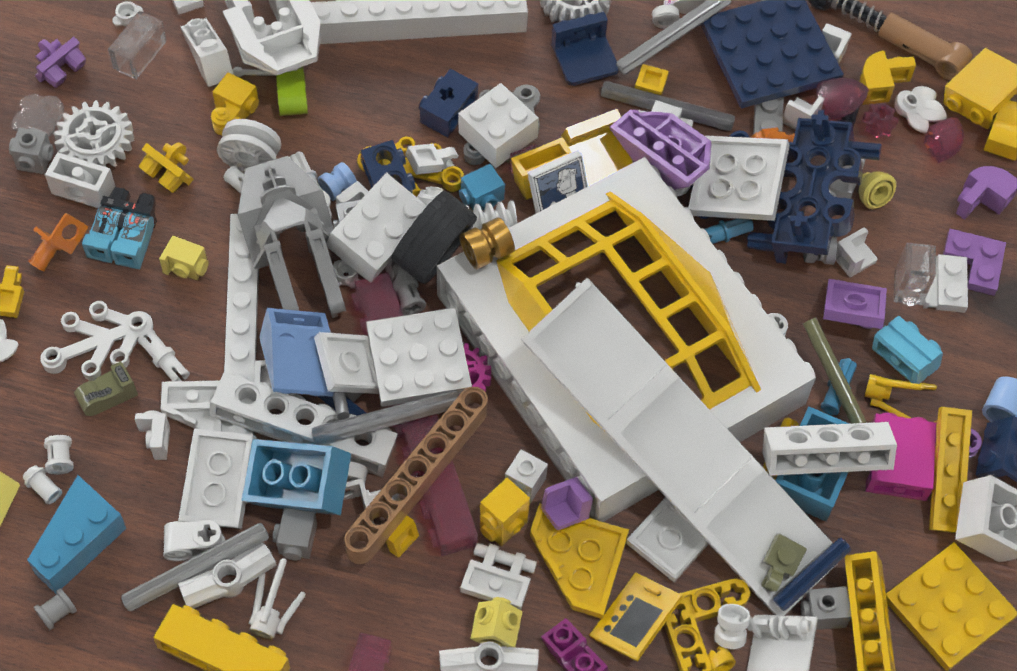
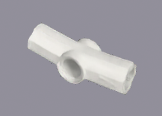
M262 542L232 560L220 561L212 570L182 581L178 585L186 605L197 608L221 597L231 598L239 595L245 585L277 566L267 546ZM226 575L236 576L234 581L230 583L221 582V579Z
M487 641L478 647L439 651L441 671H537L539 650L502 647L495 642ZM489 655L495 657L497 663L487 666L481 662V659Z

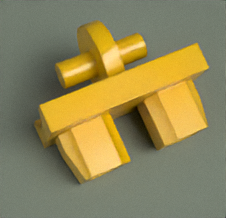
M180 142L172 146L166 143L162 148L166 152V156H164L148 143L145 144L141 150L147 155L140 163V169L154 178L162 167L166 168L167 171L158 182L172 193L183 182L188 186L194 179L177 166L178 163L186 165L189 161L185 156V145Z

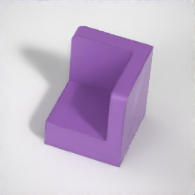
M575 477L546 488L544 490L541 510L554 528L561 530L589 519L593 498L580 480Z

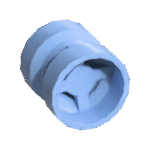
M343 162L334 166L331 174L325 172L317 178L319 186L328 193L331 201L336 200V196L357 182L351 169Z

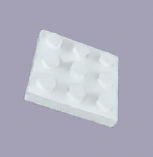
M705 136L712 143L710 169L693 184L688 207L692 215L775 221L790 146L788 139Z
M455 308L366 322L381 407L408 403L450 391H457L458 394H461L466 388L472 387Z

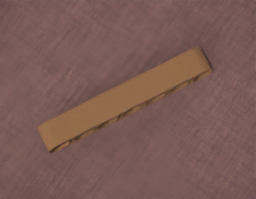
M469 387L458 396L345 534L344 542L347 557L351 562L364 564L374 557L482 424L487 416L488 398L483 389ZM470 403H477L480 405V407L472 409L469 408L467 405ZM453 425L462 427L459 431H451L448 428ZM433 448H440L443 450V452L440 454H433L430 452V450ZM414 471H422L425 473L422 477H413L410 475ZM395 494L406 496L401 501H395L391 497ZM377 517H383L387 520L381 525L372 523V520ZM357 541L367 543V546L362 549L352 547Z

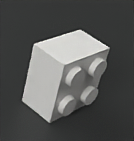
M502 83L458 113L459 134L495 168L538 137L539 118Z
M992 475L963 482L955 540L998 562L1017 559V489Z

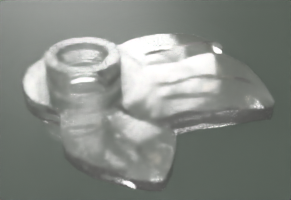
M39 94L25 96L19 101L22 110L14 116L11 127L15 131H18V128H36L47 132L48 137H50L55 131L56 122L63 117V103L56 96L42 97Z

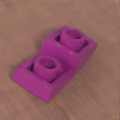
M567 618L541 636L544 644L565 671H608V666L590 649L586 638Z

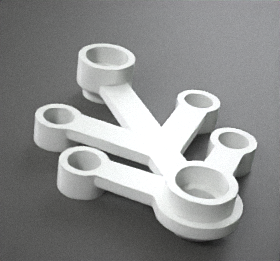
M102 301L92 303L89 311L95 321L106 320L119 325L109 330L80 320L79 316L74 312H67L61 318L64 330L67 332L76 331L91 337L61 349L58 347L45 349L41 354L43 368L48 373H59L65 369L68 359L96 349L91 360L85 361L81 367L85 379L90 381L96 380L95 378L101 375V367L114 341L124 338L120 349L112 351L110 360L112 365L118 363L115 361L117 357L124 356L125 358L122 363L126 368L130 362L129 356L139 337L143 335L147 338L148 336L145 332L153 330L152 318L142 311L125 315L108 309L106 303ZM97 309H104L100 314L95 313ZM69 320H76L72 325L66 324ZM137 322H143L138 327L133 326ZM57 355L54 360H48L50 356ZM91 367L96 368L93 373L86 372Z

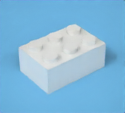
M386 172L330 233L326 245L349 266L372 283L390 263L398 243L427 205Z

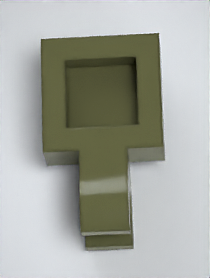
M780 533L776 534L763 560L764 563L771 567L761 584L762 587L771 592H777L784 574L790 577L794 576L807 548Z

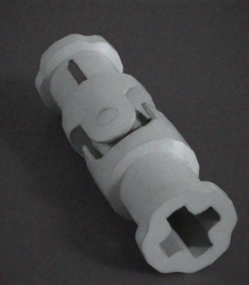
M392 259L385 267L389 280L392 282L391 287L394 294L399 297L401 313L405 316L423 311L426 303L425 300L420 298L417 290V280L404 271L401 266H398Z

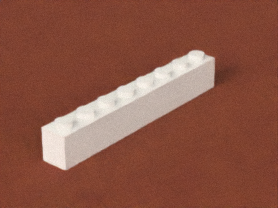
M346 0L310 2L321 21L320 44L527 32L528 10L526 0Z

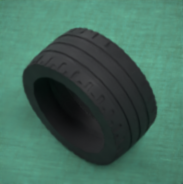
M442 191L413 222L398 243L391 258L409 275L419 282L426 284L437 274V265L450 259L461 244L460 234L472 229L477 216L461 201L454 198L453 195Z

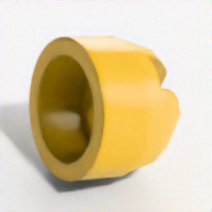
M717 647V653L711 650L708 654L712 668L711 671H729L736 664V660L726 648Z

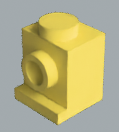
M173 235L159 258L164 274L169 275L170 271H172L181 278L189 277L198 280L199 276H203L206 273L209 264L203 246Z

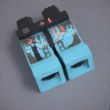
M114 187L109 197L103 196L90 233L86 234L82 241L87 258L112 263L114 259L117 265L140 270L153 228H155L157 223L154 213L156 206L154 196L142 193L139 195L137 203L129 202L131 197L129 191L119 187Z

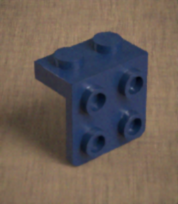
M605 12L587 14L584 17L563 20L552 25L551 46L565 79L571 86L616 75L619 72L616 58L606 38L608 19Z
M1014 415L987 423L981 452L978 457L975 474L977 477L982 478L992 475L997 478L1007 475L1017 482V417Z

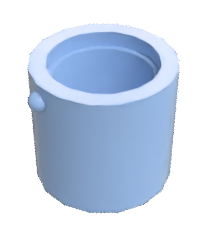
M997 378L982 409V413L988 421L992 422L1013 415L1017 417L1016 378Z

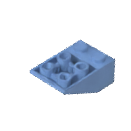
M275 308L266 309L259 338L273 392L333 396L334 392L327 390L314 337L319 332L330 333L325 313Z

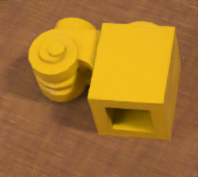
M227 72L213 90L216 108L211 113L213 130L218 135H222L227 122L234 119H246L249 114L255 112L259 104L255 85Z

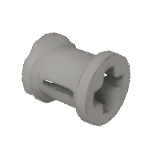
M61 588L56 591L57 595L41 606L37 604L33 607L49 630L53 629L54 623L69 612L73 614L77 611Z

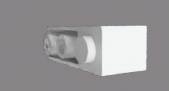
M207 18L193 19L186 25L181 26L188 46L208 87L219 84L227 72L233 74L227 49Z

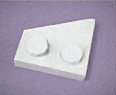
M220 381L162 382L161 412L165 413L167 417L195 429L222 431V420L210 416V402Z

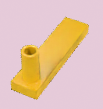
M950 407L938 408V419L934 421L937 422L929 530L956 533L963 482L967 481L972 410Z

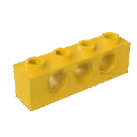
M876 551L846 555L845 566L858 671H896L882 562Z

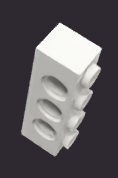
M888 422L764 428L762 453L769 475L894 470L897 443Z

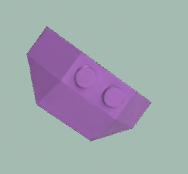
M629 110L610 126V130L633 161L636 162L645 157L651 165L659 170L661 179L665 184L671 186L674 190L689 187L710 169L711 140L672 113Z

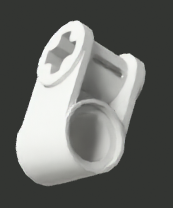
M212 520L169 522L164 525V558L171 561H185L226 540L221 533L220 526Z

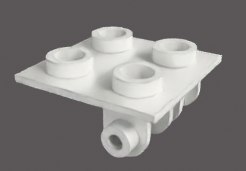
M754 615L753 618H750L749 626L747 627L749 631L754 633L747 671H809L818 618Z

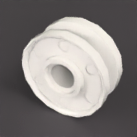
M234 119L226 123L222 132V138L217 146V153L224 163L230 167L236 166L241 172L245 173V169L275 160L281 148V139L267 125L248 119Z

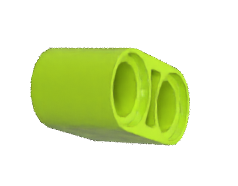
M302 66L296 71L293 70L276 75L280 116L308 114L304 67Z

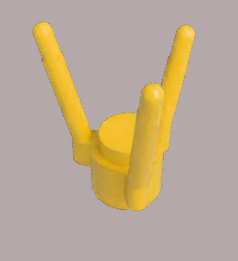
M870 374L864 397L871 398L870 406L881 408L888 413L897 415V417L911 418L882 402L883 399L889 400L892 387L936 390L937 386L926 383L915 384L910 381L893 380Z

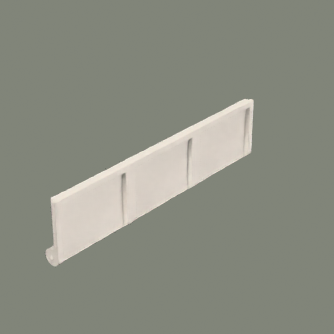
M588 278L582 283H576V288L521 340L773 614L784 616L807 592L786 611L781 610L775 604L774 597L833 543ZM780 533L804 546L807 550L794 576L790 577L784 574L778 591L771 592L761 585L771 567L764 563L763 560L776 534Z

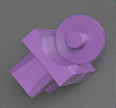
M73 37L62 46L57 39L51 44L44 39L38 43L41 52L35 56L41 63L36 66L38 73L35 77L40 82L46 80L55 88L61 85L67 78V75L60 68L63 64L66 63L74 72L85 65L86 58L79 50L80 42Z

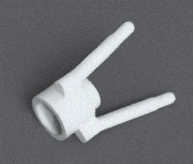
M285 558L280 560L266 604L262 607L265 573L259 576L253 613L249 621L251 625L250 631L267 639H273L275 633L282 635L286 623L305 597V592H300L281 619L278 618L280 613L272 609L286 565Z

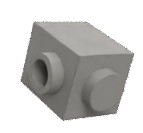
M284 508L281 524H275L273 531V542L277 543L279 554L290 560L310 559L317 528L315 512Z
M847 587L809 589L804 601L800 603L801 616L818 618L816 630L846 628L852 618Z

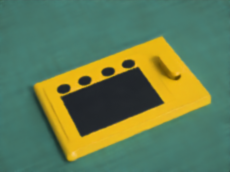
M635 572L604 614L603 619L590 632L589 636L619 653L639 661L683 597L681 594Z

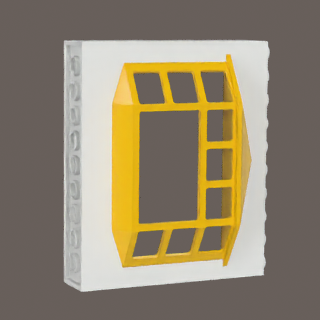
M645 157L508 228L515 245L513 253L500 259L493 257V262L477 270L471 266L464 252L437 265L438 297L447 309H456L460 329L474 349L477 347L480 349L479 356L486 355L488 357L487 365H491L492 375L563 478L567 481L577 477L592 496L593 502L590 517L598 521L604 522L659 489L521 340L552 311V308L536 287L599 253H605L678 351L677 354L664 361L671 368L683 362L687 364L702 394L701 401L739 442L805 405L816 379L812 366L808 362H804L798 355L794 343L784 337L779 330L776 320L766 314L759 298L749 292L744 285L741 275L731 269L724 253L714 247L706 230L700 229L694 221L691 211L687 207L682 206L677 199L674 189L665 184L661 179L659 170L651 165ZM616 211L627 227L609 237H604L589 224ZM578 230L595 243L571 257H566L551 245ZM633 235L654 261L634 273L631 272L613 248L614 245ZM540 250L558 263L531 278L514 266L515 263ZM659 271L664 274L681 297V299L663 309L658 308L640 284L641 281ZM687 307L690 308L709 334V336L691 346L685 344L667 320V318ZM717 344L740 374V377L712 392L697 363L695 355Z

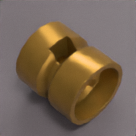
M500 217L483 223L481 230L475 227L460 234L463 252L471 266L476 270L493 262V257L500 259L515 251L512 235Z

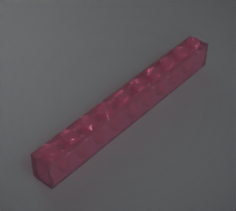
M389 273L378 275L372 283L366 279L354 281L355 293L351 294L355 311L360 310L363 317L359 319L363 335H368L366 325L368 321L403 316ZM437 414L393 425L395 433L398 434L397 439L403 438L405 447L401 448L404 462L439 421ZM433 448L430 450V452L433 454H440L443 452V450L440 448ZM451 461L422 496L423 501L419 502L423 519H429L432 529H428L433 548L439 547L441 557L476 547L478 534L454 463ZM414 471V474L410 475L413 477H422L425 473L422 471Z

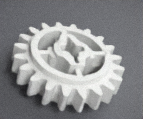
M95 100L92 107H88L86 102H83V109L81 110L73 106V115L64 113L63 118L65 122H57L58 131L54 132L56 139L54 143L59 153L106 167L107 163L116 167L115 158L125 160L124 151L132 150L130 143L134 141L132 123L128 120L126 113L121 114L119 106L111 110L109 102H106L103 107H99L98 101Z

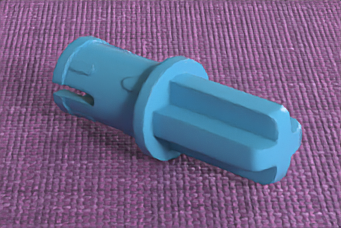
M738 218L727 222L720 220L719 224L705 228L712 244L723 240L729 242L730 238L751 232L753 230V221L751 219Z
M850 358L841 359L839 366L850 386L857 364ZM829 380L827 383L829 389L821 404V409L827 414L837 415L841 403Z

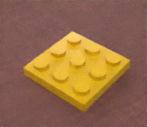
M955 542L886 593L889 607L946 671L956 666L1017 617V610Z

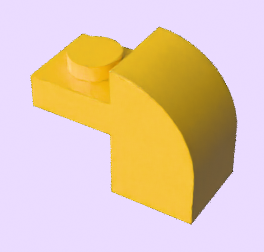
M885 51L872 54L864 64L858 83V90H861L864 94L862 104L889 102L895 87L894 83L911 81L916 67L914 57L887 59Z

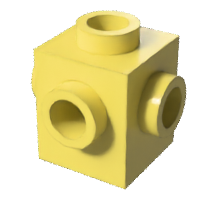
M494 597L491 601L478 602L470 639L480 644L489 641L495 642L502 647L515 648L523 611L512 606L510 600L502 597Z

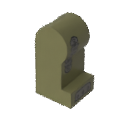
M122 361L110 366L111 371L95 378L96 380L83 383L75 390L74 395L85 415H97L138 396L135 385Z

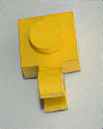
M7 265L5 268L3 281L0 284V316L18 317L24 295V289L20 286L22 274L18 273L19 267Z

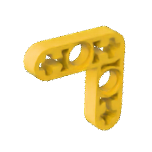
M729 579L679 593L683 599L676 609H682L680 613L681 625L673 629L677 625L674 613L670 615L664 624L679 671H690L692 666L690 656L695 654L694 661L697 668L703 667L704 670L702 671L712 670L696 622L717 617L718 610L721 607L720 598L728 596L731 589H734L736 593H742L739 601H736L734 597L724 598L722 604H737L745 607L749 600L750 589L744 581ZM701 596H708L713 600L714 607L710 610H702L698 607L696 600ZM682 633L690 634L694 638L695 644L690 648L681 647L677 642L678 635Z

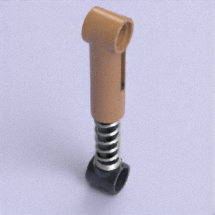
M808 0L815 9L825 11L828 8L841 9L843 14L849 13L851 19L856 17L859 23L865 22L867 27L873 26L876 32L879 31V37L933 65L938 74L947 80H952L972 60V52L964 44L959 42L948 43L892 12L885 16L882 14V10L878 12L874 10V6L872 8L866 6V2L861 3L858 0Z

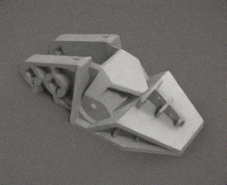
M288 156L246 168L238 218L254 269L269 266L282 308L299 311L284 262L281 244L277 239L280 237V233H283L282 230L294 226L301 232L306 231L308 251L313 257L332 318L337 317V313L346 311L326 245L334 228L323 189Z

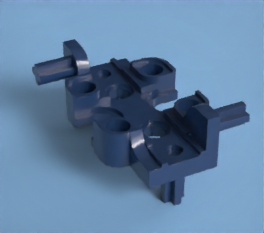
M818 110V115L812 114L811 119L798 118L794 140L789 142L790 146L787 161H795L786 163L783 176L795 177L797 183L792 190L780 192L777 210L783 209L785 211L776 213L775 221L767 220L769 226L774 229V233L750 232L748 235L747 248L773 251L776 263L786 264L789 251L811 253L817 256L818 254L828 255L832 236L840 237L850 232L855 217L854 199L834 197L829 192L830 185L836 180L861 185L863 176L861 159L879 160L881 158L882 144L856 142L852 122L829 121V115H825L824 110ZM820 155L826 158L825 163L820 166L810 163L811 159L815 156ZM848 165L852 166V167L847 168V169H844V168H843L844 166H848ZM811 205L816 210L812 215L804 216L803 211H800L801 208ZM836 215L842 216L839 219H832Z

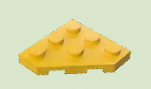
M539 503L530 530V536L571 609L603 619L629 529L589 518L561 530H556L541 510L542 504Z

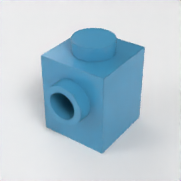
M491 163L461 177L459 196L464 205H469L472 210L475 204H479L481 209L484 210L487 203H491L492 207H494L498 202L504 200L505 183Z

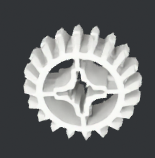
M540 0L545 16H550L551 22L572 20L584 17L587 14L605 12L607 15L612 0H593L592 2L590 0Z

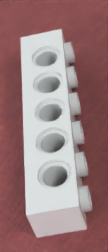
M224 371L210 402V416L282 442L316 445L311 434L312 428L339 421L336 411L328 405H316L306 401L305 398L297 394L289 395L273 392L270 384L252 382L239 373L230 374ZM244 398H249L254 402L251 404H243L242 402H240V400ZM279 409L283 413L274 415L269 410ZM307 419L311 421V424L302 425L298 420ZM385 427L320 445L333 446L352 453L350 461L367 467L368 473L383 478L398 434ZM363 439L366 440L369 443V445L360 446L355 441Z

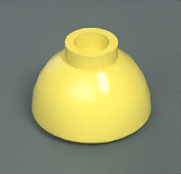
M885 172L864 173L861 185H859V197L862 203L869 209H878L886 205L895 193L896 181L893 176Z

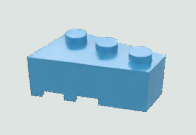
M77 475L27 561L35 575L57 594L56 591L58 589H62L127 528L121 514Z

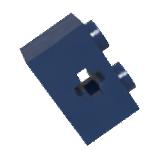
M450 69L444 77L438 78L430 95H425L422 98L418 107L420 110V123L448 138L458 126V113L478 100V83Z

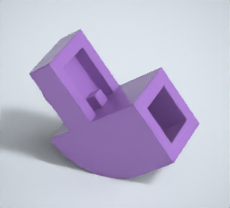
M984 166L973 170L968 175L962 189L963 191L957 199L960 205L956 214L965 220L981 202L1000 215L1017 194V178L1009 172L993 166Z

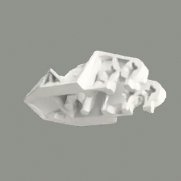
M225 0L228 9L224 10L223 14L230 26L243 63L275 75H280L288 71H296L298 68L318 60L321 21L309 0H268L277 21L268 26L265 24L263 17L258 16L254 18L252 4L248 0Z

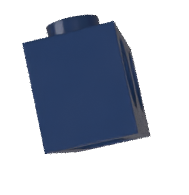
M393 140L361 150V163L371 189L387 172L408 191L413 193V190L416 189L414 178L411 173L406 174L403 166L406 164L404 153L401 148H396ZM382 159H387L391 163L388 165H381L378 163V161Z

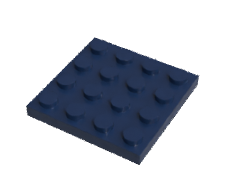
M764 0L718 12L700 24L741 109L840 82L843 79L844 74L805 0Z

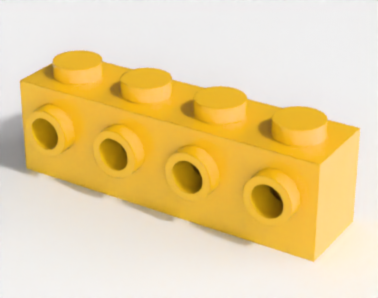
M172 604L153 637L159 649L205 671L290 670L289 660L286 657V653L272 645L266 648L258 644L256 638L245 632H241L238 635L230 631L228 625L217 619L206 620L200 617L201 614L196 609L187 605L181 608Z

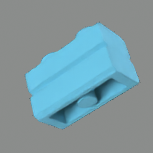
M897 316L874 336L872 349L911 383L920 384L927 376H930L940 367L943 356L940 346L934 340L928 341L921 335L918 327L911 321L906 322L900 316Z

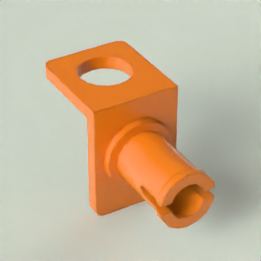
M65 213L51 234L35 227L34 231L42 236L40 239L43 241L28 262L45 272L46 267L57 250L61 251L62 249L69 254L73 253L88 230V226ZM69 224L75 225L77 228L75 236L71 239H64L62 236L63 229Z

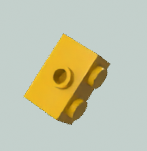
M563 138L511 158L515 183L526 200L532 198L527 172L572 153Z
M508 477L480 502V531L486 539L491 542L495 540L501 547L528 523L530 498Z

